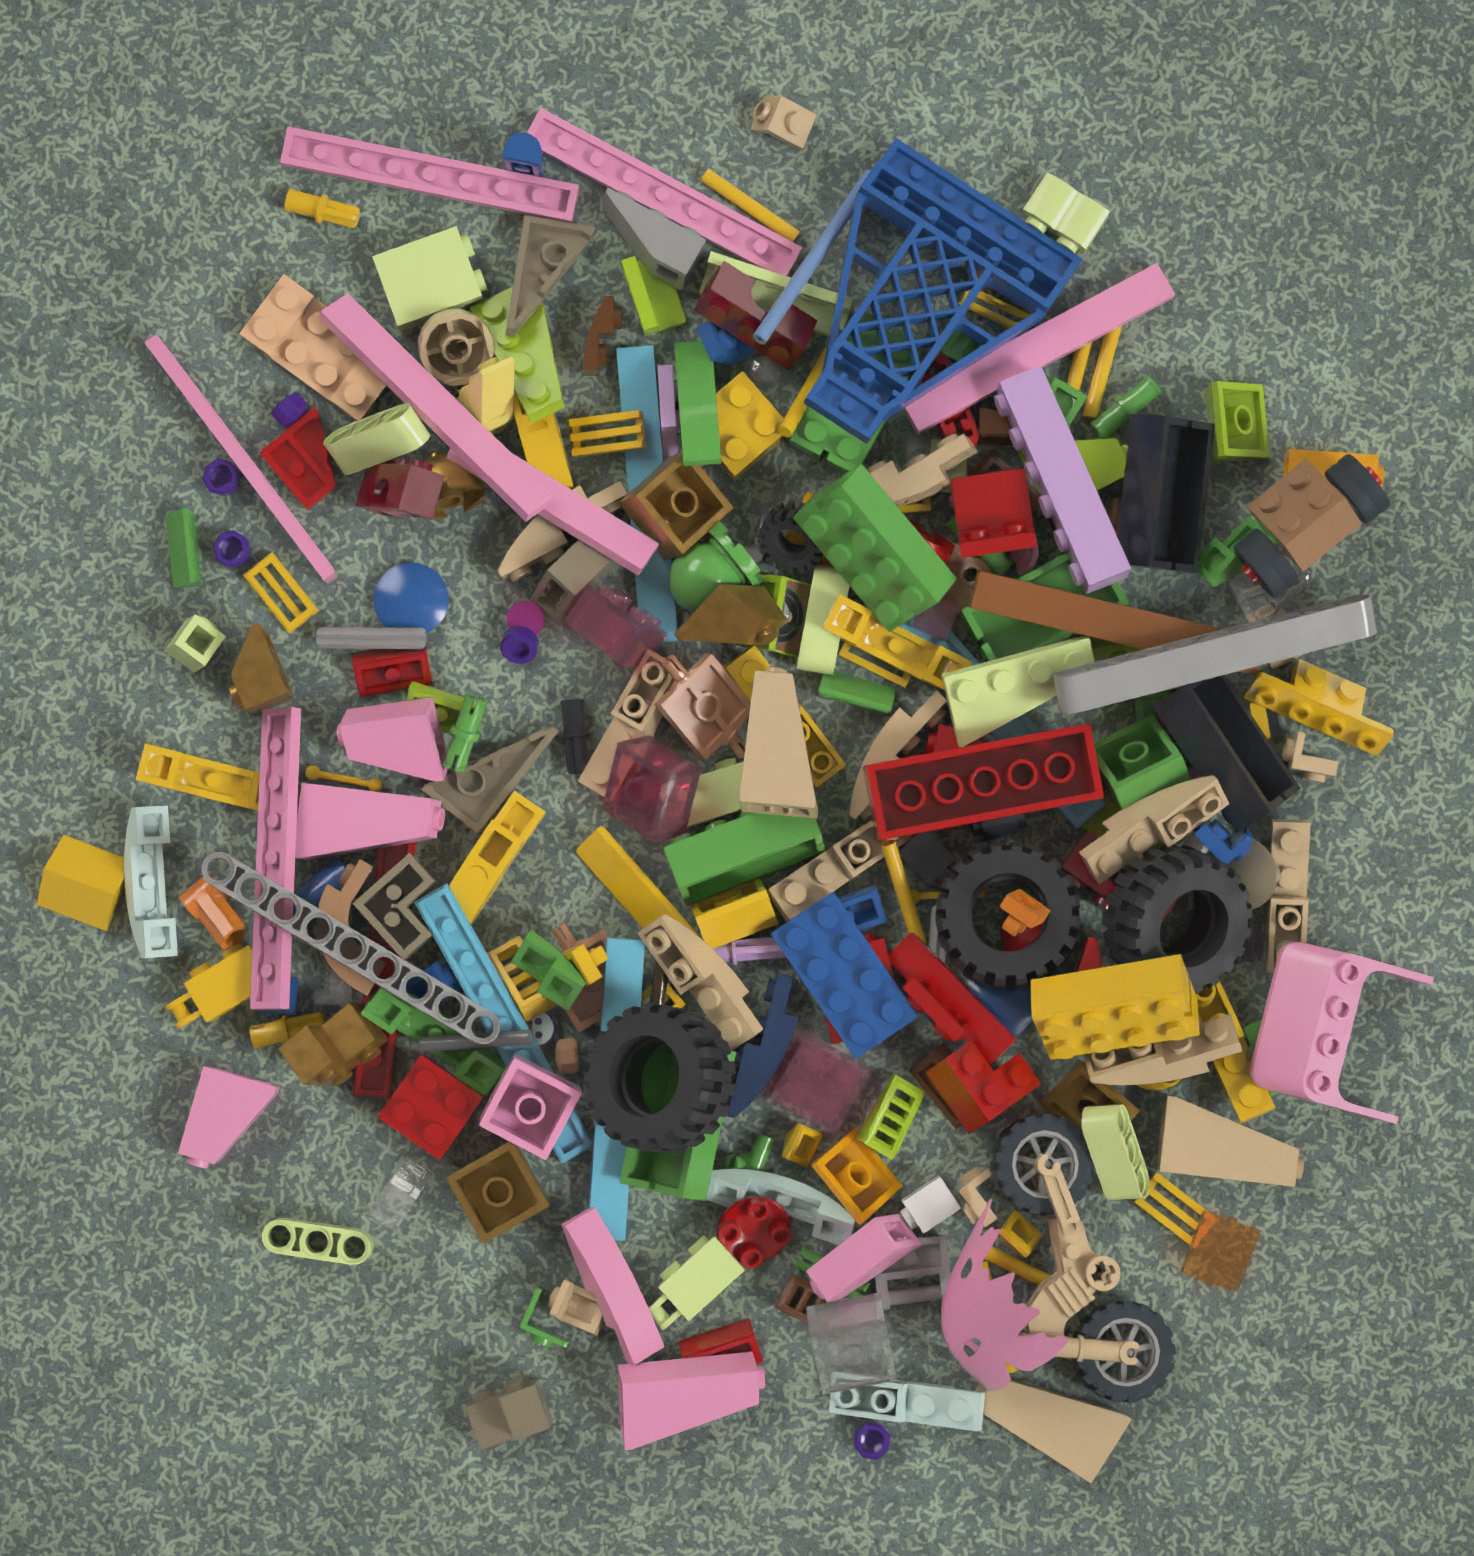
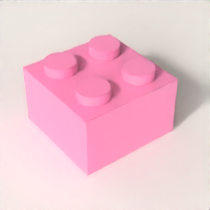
M513 1053L479 1117V1126L547 1160L582 1094L581 1087Z

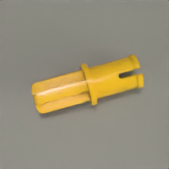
M290 188L285 199V211L315 218V222L319 224L322 221L348 228H355L359 222L360 209L357 206L331 200L326 194H322L319 197Z
M315 1012L293 1018L283 1015L280 1020L251 1025L250 1037L254 1049H259L268 1045L287 1042L306 1025L322 1026L326 1023V1020L322 1013Z

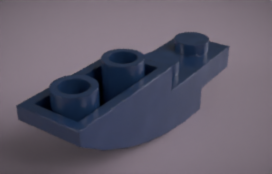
M778 973L776 980L769 979L764 1001L771 1003L767 1017L760 1015L758 1020L763 1030L755 1035L756 1038L761 1039L760 1046L745 1042L743 1050L738 1048L735 1050L734 1063L737 1076L734 1096L729 1095L727 1104L730 1105L727 1113L728 1117L735 1118L755 1100L771 1080L787 1052L799 1018L784 1014L793 981L792 976Z

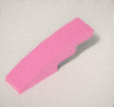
M590 1207L561 1224L587 1292L594 1293L606 1327L615 1330L626 1362L635 1365L664 1348L662 1339L638 1284L596 1208Z

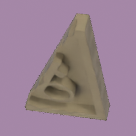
M524 215L505 335L515 337L592 241L595 230L594 226Z
M554 726L540 730L523 740L478 759V761L466 766L465 772L454 771L446 775L444 781L430 782L424 785L421 790L431 798L442 801L441 805L477 834H480L560 731Z

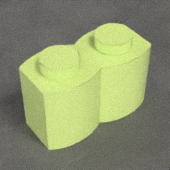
M1047 172L1023 208L1022 216L1026 218L1025 222L1041 233L1044 234L1046 231L1057 238L1056 242L1075 254L1078 251L1081 254H1085L1107 220L1110 212L1096 201L1079 193L1061 179Z

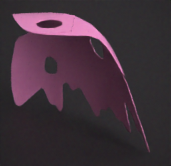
M990 1199L979 1217L948 1280L941 1306V1328L950 1353L977 1382L990 1392L1001 1389L1010 1383L1011 1378L1005 1362L1019 1370L1032 1371L1055 1357L1068 1340L1064 1335L1048 1338L1045 1331L1032 1336H1019V1332L1040 1314V1310L1035 1307L1028 1308L1025 1303H1013L1014 1293L1011 1284L1015 1277L1014 1272L989 1280V1268L982 1270V1262L1000 1233V1229L994 1230L991 1227L981 1236L992 1199ZM971 1258L972 1270L967 1278L963 1279L961 1278V1271L967 1260ZM972 1338L979 1339L981 1345L978 1347L973 1342ZM964 1346H969L975 1354L969 1357L964 1351Z

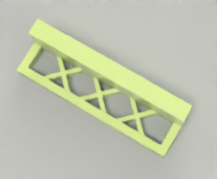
M711 251L707 262L708 268L699 294H702L706 283L722 262L726 261L755 280L751 289L752 298L762 310L769 312L791 278ZM806 283L793 302V305L818 320L813 332L829 337L837 293ZM845 296L840 330L844 329L852 307L853 298Z

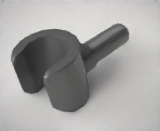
M760 514L755 544L743 545L757 566L763 564L765 555L759 551L761 543H757V537L760 534L758 532L767 517L765 514Z

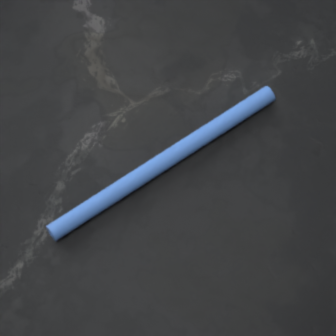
M871 170L863 172L753 334V339L759 344H766L851 218L855 197Z

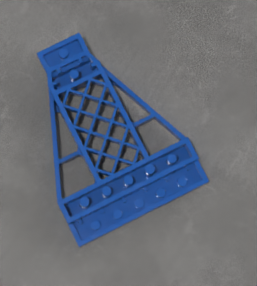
M895 138L886 153L878 160L868 174L855 197L822 374L803 403L865 444H868L883 421L1041 322L1078 268L1082 258ZM862 206L868 207L905 231L908 235L887 265L879 263L855 247ZM929 247L936 251L938 261L921 263L917 248ZM910 251L913 264L899 266ZM853 261L875 275L878 280L845 328L840 330L844 300ZM949 268H962L968 273L969 281L952 284ZM941 270L944 285L927 287L923 272ZM915 274L919 289L901 291L898 276ZM891 280L894 293L879 295L888 281ZM985 287H991L1032 315L997 337H993L970 322L965 314L981 290ZM971 290L960 307H958L955 293ZM947 294L950 309L933 312L930 296ZM921 298L925 313L908 316L904 300ZM896 302L900 317L882 320L879 304ZM871 307L874 321L860 323ZM951 319L939 336L936 321ZM928 322L931 338L914 340L910 325ZM902 326L906 342L888 344L885 328ZM877 330L880 346L863 348L859 332ZM961 331L983 345L922 383L921 379L953 332ZM850 336H852L854 345L848 342ZM932 347L920 364L916 349ZM908 350L912 366L894 369L891 353ZM883 354L885 365L871 356ZM913 375L910 381L903 378L904 376Z

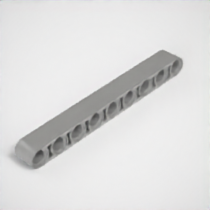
M1368 594L1348 596L1059 671L1053 675L1060 713H1079L1373 636L1377 633L1372 599Z
M214 852L204 859L201 866L202 876L210 886L466 1039L477 1044H488L498 1036L500 1023L497 1016L491 1011L232 856L223 852ZM215 859L225 860L230 866V873L223 880H214L208 874L207 868ZM256 879L262 884L263 893L258 899L248 900L242 896L240 888L245 880ZM282 898L290 899L296 906V913L289 920H281L274 913V904ZM321 918L327 922L329 932L324 939L315 940L308 935L307 924L310 920ZM346 938H355L361 944L362 951L354 960L346 959L340 953V944ZM380 957L389 958L393 962L394 972L388 979H380L373 972V964ZM420 977L425 981L427 991L422 998L413 999L407 994L406 983L410 978ZM447 996L454 997L459 1003V1012L451 1019L443 1017L439 1012V1003ZM485 1016L492 1023L491 1033L485 1038H478L472 1032L471 1025L476 1017Z

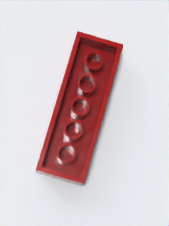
M1090 723L874 763L863 767L876 841L1104 798Z

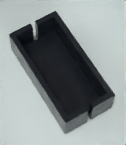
M1131 414L1117 536L1130 566L1198 573L1215 424L1167 415Z
M1225 675L1187 684L1153 706L1158 714L1160 723L1165 729L1169 730L1179 745L1180 753L1191 763L1199 777L1213 775L1217 778L1229 802V805L1221 810L1222 816L1233 826L1236 832L1265 816L1301 789Z

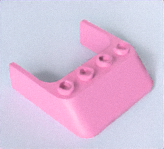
M1290 942L1281 949L1277 958L1250 1065L1252 1081L1262 1089L1375 1120L1397 1124L1398 1116L1351 1104L1342 1098L1338 1089L1342 1065L1362 986L1370 973L1378 972L1406 981L1432 985L1434 977L1355 954L1303 942Z

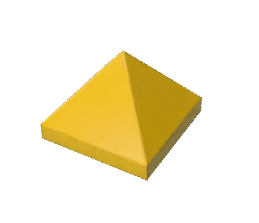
M797 1123L785 1135L782 1157L807 1168L823 1134L801 1123Z
M1016 1210L1012 1212L1003 1224L999 1233L1007 1248L1025 1258L1043 1236Z

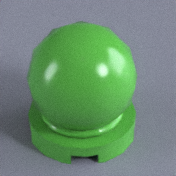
M720 521L707 532L710 536L707 543H695L683 555L677 556L671 563L669 575L670 591L675 602L686 612L694 613L720 584L742 585V583H748L750 586H757L765 579L760 573V568L740 543L735 546L726 534L729 530Z

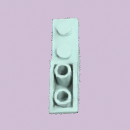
M832 1375L829 1413L981 1431L985 1392L921 1382Z

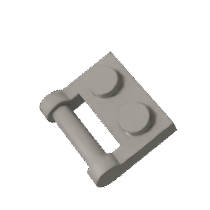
M946 1234L917 1237L921 1243L919 1247L875 1276L879 1311L890 1310L892 1305L943 1300V1295L951 1275ZM939 1274L940 1284L888 1291L887 1280Z

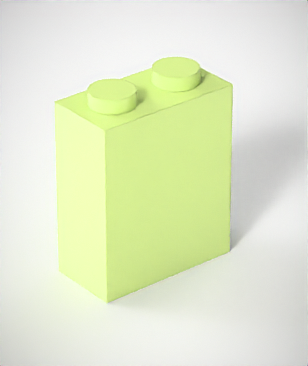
M457 226L372 256L400 332L425 324L432 315L444 309H466L484 301L481 292L488 290L480 269L472 270L468 257L475 255L468 234L460 236Z

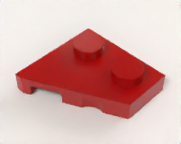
M315 407L259 452L308 511L337 488L329 452L323 444L325 435L320 414Z

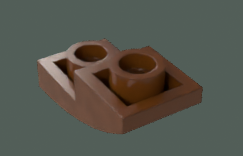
M614 296L605 297L590 327L584 354L583 371L585 376H599V367L607 366V344H600V339H614L615 329H622V307H615Z

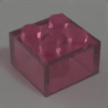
M588 585L563 621V623L620 665L635 669L638 667L647 649L656 652L668 635L666 631L659 627L662 621L646 609L641 611L635 606H630L633 601L632 598L619 589H611L606 585H603L602 588Z
M650 735L618 742L602 809L653 843L685 834L702 768Z
M806 1032L769 1097L836 1136L873 1069L811 1033Z

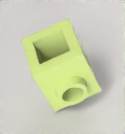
M195 614L184 621L164 651L195 673L206 666L226 636L219 632L217 626L210 620Z

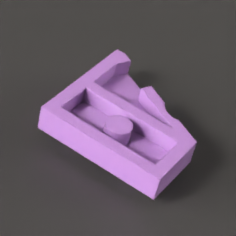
M658 365L664 461L678 453L677 433L681 432L680 412L675 410V402H679L677 379L673 380V365Z

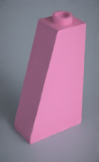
M302 783L297 814L295 858L314 860L436 839L437 832L442 830L445 820V811L441 808L442 801L431 798Z
M753 1352L641 1362L635 1365H618L620 1432L624 1449L632 1450L759 1404V1389L765 1388L763 1366L756 1365Z

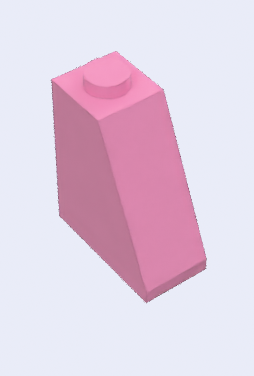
M433 697L347 709L341 723L337 726L338 742L341 746H345L349 760L436 782L444 781L449 769L442 765L447 748Z
M209 1065L203 1066L178 1154L187 1156L186 1163L201 1168H208L209 1163H219L276 1097L280 1086Z
M901 1214L875 1217L806 1271L812 1279L810 1285L813 1291L827 1302L841 1300L915 1250L921 1243Z

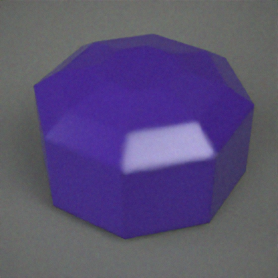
M294 392L279 402L271 411V415L281 427H288L307 412L308 404L298 392Z
M217 458L205 466L202 480L212 494L226 497L238 489L241 475L232 461Z
M235 530L221 533L213 545L216 560L230 569L243 566L251 555L248 539Z
M865 1422L855 1430L854 1447L863 1458L878 1460L889 1451L890 1434L881 1423Z

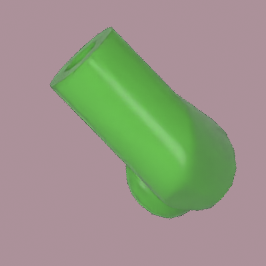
M758 1133L751 1151L739 1155H730L725 1160L724 1169L762 1171L775 1140Z

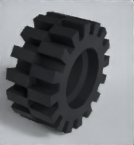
M788 501L786 506L782 502L775 509H771L758 532L760 534L757 537V543H761L759 547L761 554L768 553L765 560L769 564L773 560L777 562L776 569L781 571L782 567L786 566L787 573L793 574L797 568L799 574L805 573L807 568L809 570L815 568L823 553L794 520L793 517L805 505V503L801 502L799 507L796 508L795 501ZM781 530H791L798 533L804 538L806 545H796L789 542L783 536Z

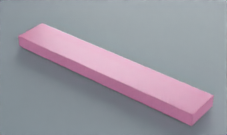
M450 448L447 459L482 479ZM514 455L555 495L553 502L537 513L538 515L639 576L657 550L659 543Z

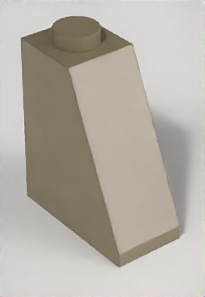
M578 540L547 569L529 600L536 603L542 612L557 625L612 567L615 561Z

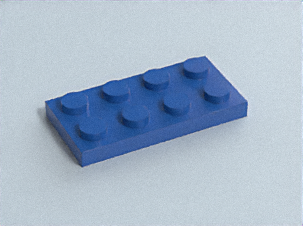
M834 891L771 933L855 1059L918 1018V1015Z

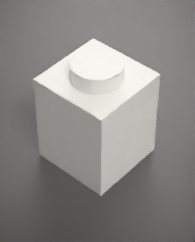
M938 1175L903 1198L901 1201L905 1208L900 1213L911 1230L919 1227L924 1234L960 1210L961 1207Z

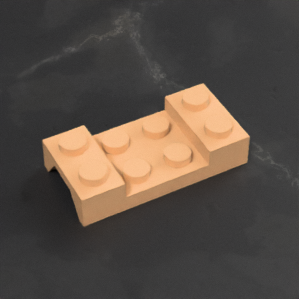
M283 274L239 334L244 340L355 421L368 417L373 405L387 385L319 319L320 312L326 306Z

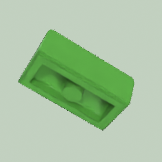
M183 508L166 516L173 586L176 589L196 587L202 584L195 515L188 508Z
M834 671L833 676L823 674L818 695L822 698L888 715L892 709L896 690L887 685Z

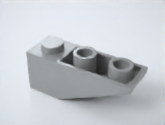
M607 188L602 209L651 275L682 290L703 255L707 239L701 237L695 229L688 226L682 227L669 220L663 212L657 209H648L638 204L629 194Z

